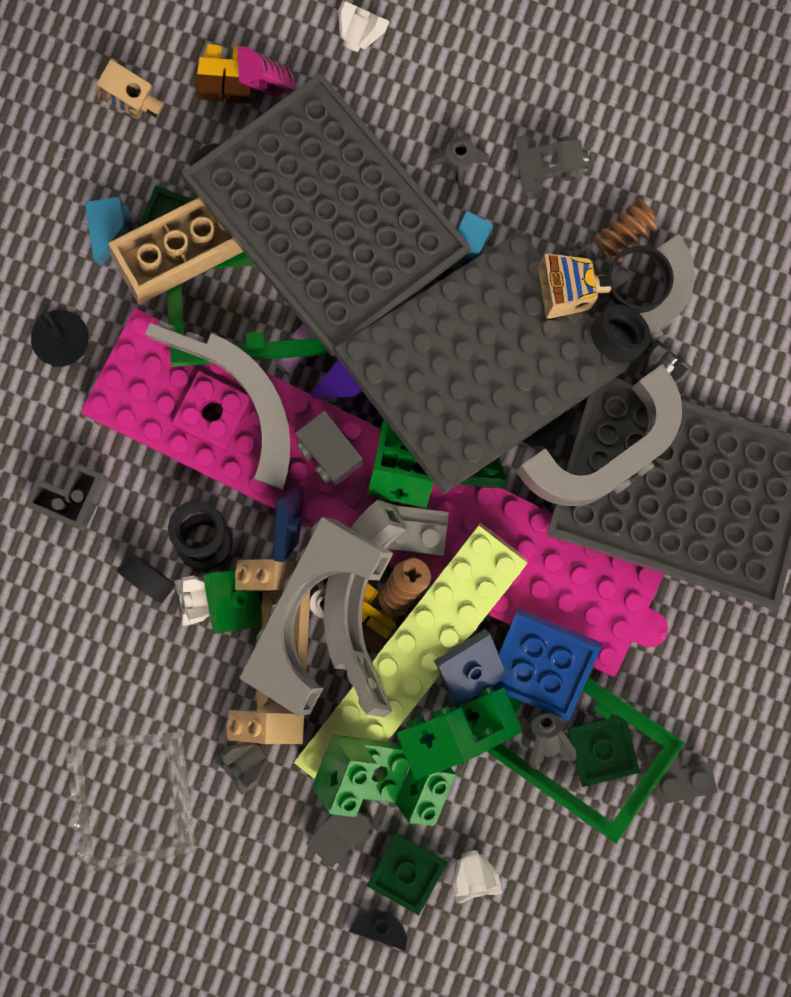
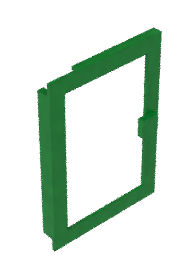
M242 252L210 269L255 265ZM181 284L166 291L168 324L176 328V333L184 335ZM263 332L245 333L246 344H236L253 360L330 355L317 338L264 342ZM170 347L172 367L214 364Z
M588 677L582 691L598 702L593 709L595 712L607 720L615 713L663 746V749L613 822L538 769L532 768L531 764L504 745L499 744L486 752L617 844L685 745V742ZM508 696L514 712L517 714L524 702Z

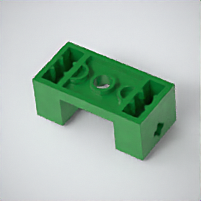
M382 417V427L367 496L427 508L434 483Z
M492 686L482 690L476 696L477 698L467 701L458 708L452 703L453 707L450 709L447 706L430 713L432 719L425 721L423 716L406 722L408 728L398 732L397 735L415 780L467 762L522 733L505 687L493 691Z
M332 734L312 784V789L328 814L356 817L363 799L395 803L408 823L435 826L456 773L450 767L415 780L401 744ZM383 766L379 774L373 775L376 769Z

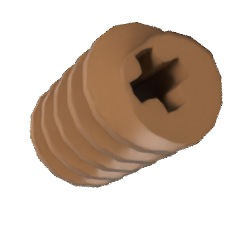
M636 199L634 202L635 206L629 205L626 208V214L620 213L618 215V222L611 221L609 229L601 230V237L595 236L593 238L596 246L610 259L615 258L621 251L628 248L630 243L635 246L640 245L637 238L639 235L644 239H648L649 235L646 228L654 232L657 231L658 228L654 222L656 220L655 215L644 201Z
M410 558L398 563L386 580L383 588L379 591L378 600L383 610L395 616H404L410 613L430 584L431 572L428 566L416 558Z

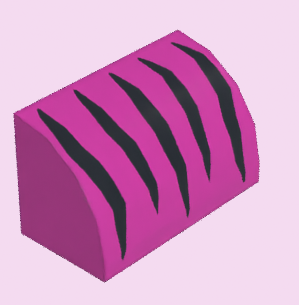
M237 47L240 83L270 96L296 91L294 76L287 66L247 47Z

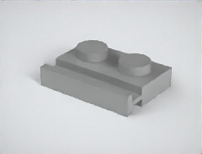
M396 506L406 531L399 535L386 549L444 556L449 512Z

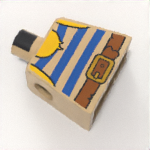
M111 59L96 84L99 99L135 118H139L144 111L157 119L165 103L152 96V85ZM131 94L139 95L136 98L130 97Z
M544 254L538 266L546 319L588 311L596 302L598 293H609L611 290L610 276L594 275L593 263L588 258Z

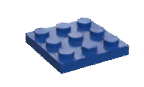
M518 608L499 653L507 677L493 685L492 688L493 690H498L505 687L508 696L569 721L603 643Z

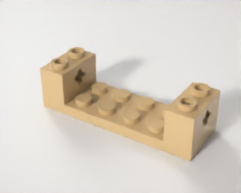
M274 559L237 560L235 590L263 592L261 630L266 627L270 619V610L280 600L284 592V582L293 574L298 564L297 561L286 560L283 563L276 562ZM310 591L302 600L294 623L295 647L305 670L307 667ZM257 691V710H228L227 740L260 744H303L304 715L297 716Z

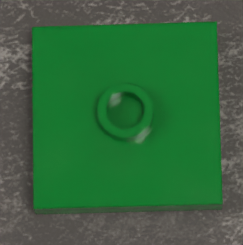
M236 570L203 575L213 634L262 626L259 592L235 590Z

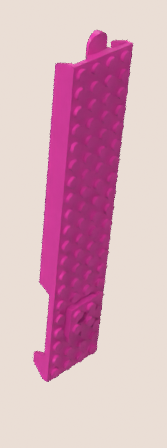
M136 308L133 309L80 412L97 423L166 455L276 511L277 502L292 485L303 486L302 524L311 529L321 517L334 518L351 528L365 510L377 500L395 506L449 512L444 556L389 550L393 555L387 567L394 569L398 563L410 558H416L424 562L431 572V581L428 587L437 579L479 523H482L528 559L527 565L487 616L510 627L517 609L520 608L602 642L603 644L593 669L606 675L616 676L632 641L644 647H655L661 644L668 635L666 619L657 611L649 608L665 574L546 536L552 513L502 488L457 485L443 495L437 486L433 484L427 508L367 496L381 429L319 398H314L309 393L266 372L265 374L274 385L286 413L290 435V463L283 490L256 481L254 477L260 462L262 433L256 408L245 389L233 376L216 364L172 367L170 346L151 340L146 336L149 324L158 325L160 320ZM211 404H218L223 410L221 417L213 422L207 421L204 417L206 407ZM323 411L328 414L363 458L364 463L361 468L336 487L332 482L327 485L314 468L318 464L313 458L307 461L295 444L299 441L295 433Z

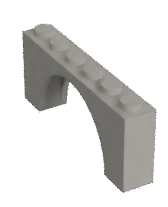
M321 517L314 524L311 530L312 537L307 547L303 548L297 557L298 564L293 574L284 582V592L280 600L272 606L269 613L270 619L266 627L257 635V645L252 654L245 659L242 665L243 672L239 678L297 716L311 713L324 688L307 673L296 651L294 623L302 600L317 583L335 574L348 572L362 576L367 580H380L393 555L389 550L334 518Z

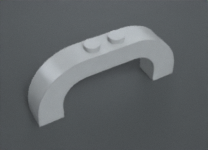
M680 234L656 248L670 262L674 281L670 294L660 306L649 312L639 313L649 326L651 332L650 343L664 335L661 330L678 317L687 305L693 291L695 281L694 263L690 251ZM652 257L655 264L662 273L664 279L665 293L667 287V278L662 265ZM618 326L612 330L614 335L621 341L633 344L630 336L621 327Z
M662 364L632 387L648 412V428L642 439L598 471L584 476L573 475L564 471L545 448L516 470V473L526 486L536 495L551 503L563 506H581L601 499L612 490L617 494L632 484L629 480L631 476L638 473L642 477L655 466L652 461L672 444L679 431L682 419L680 393L674 379Z

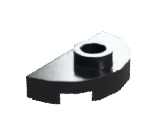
M375 909L363 913L354 920L349 929L351 933L406 951L407 936L404 926L395 915L388 911Z

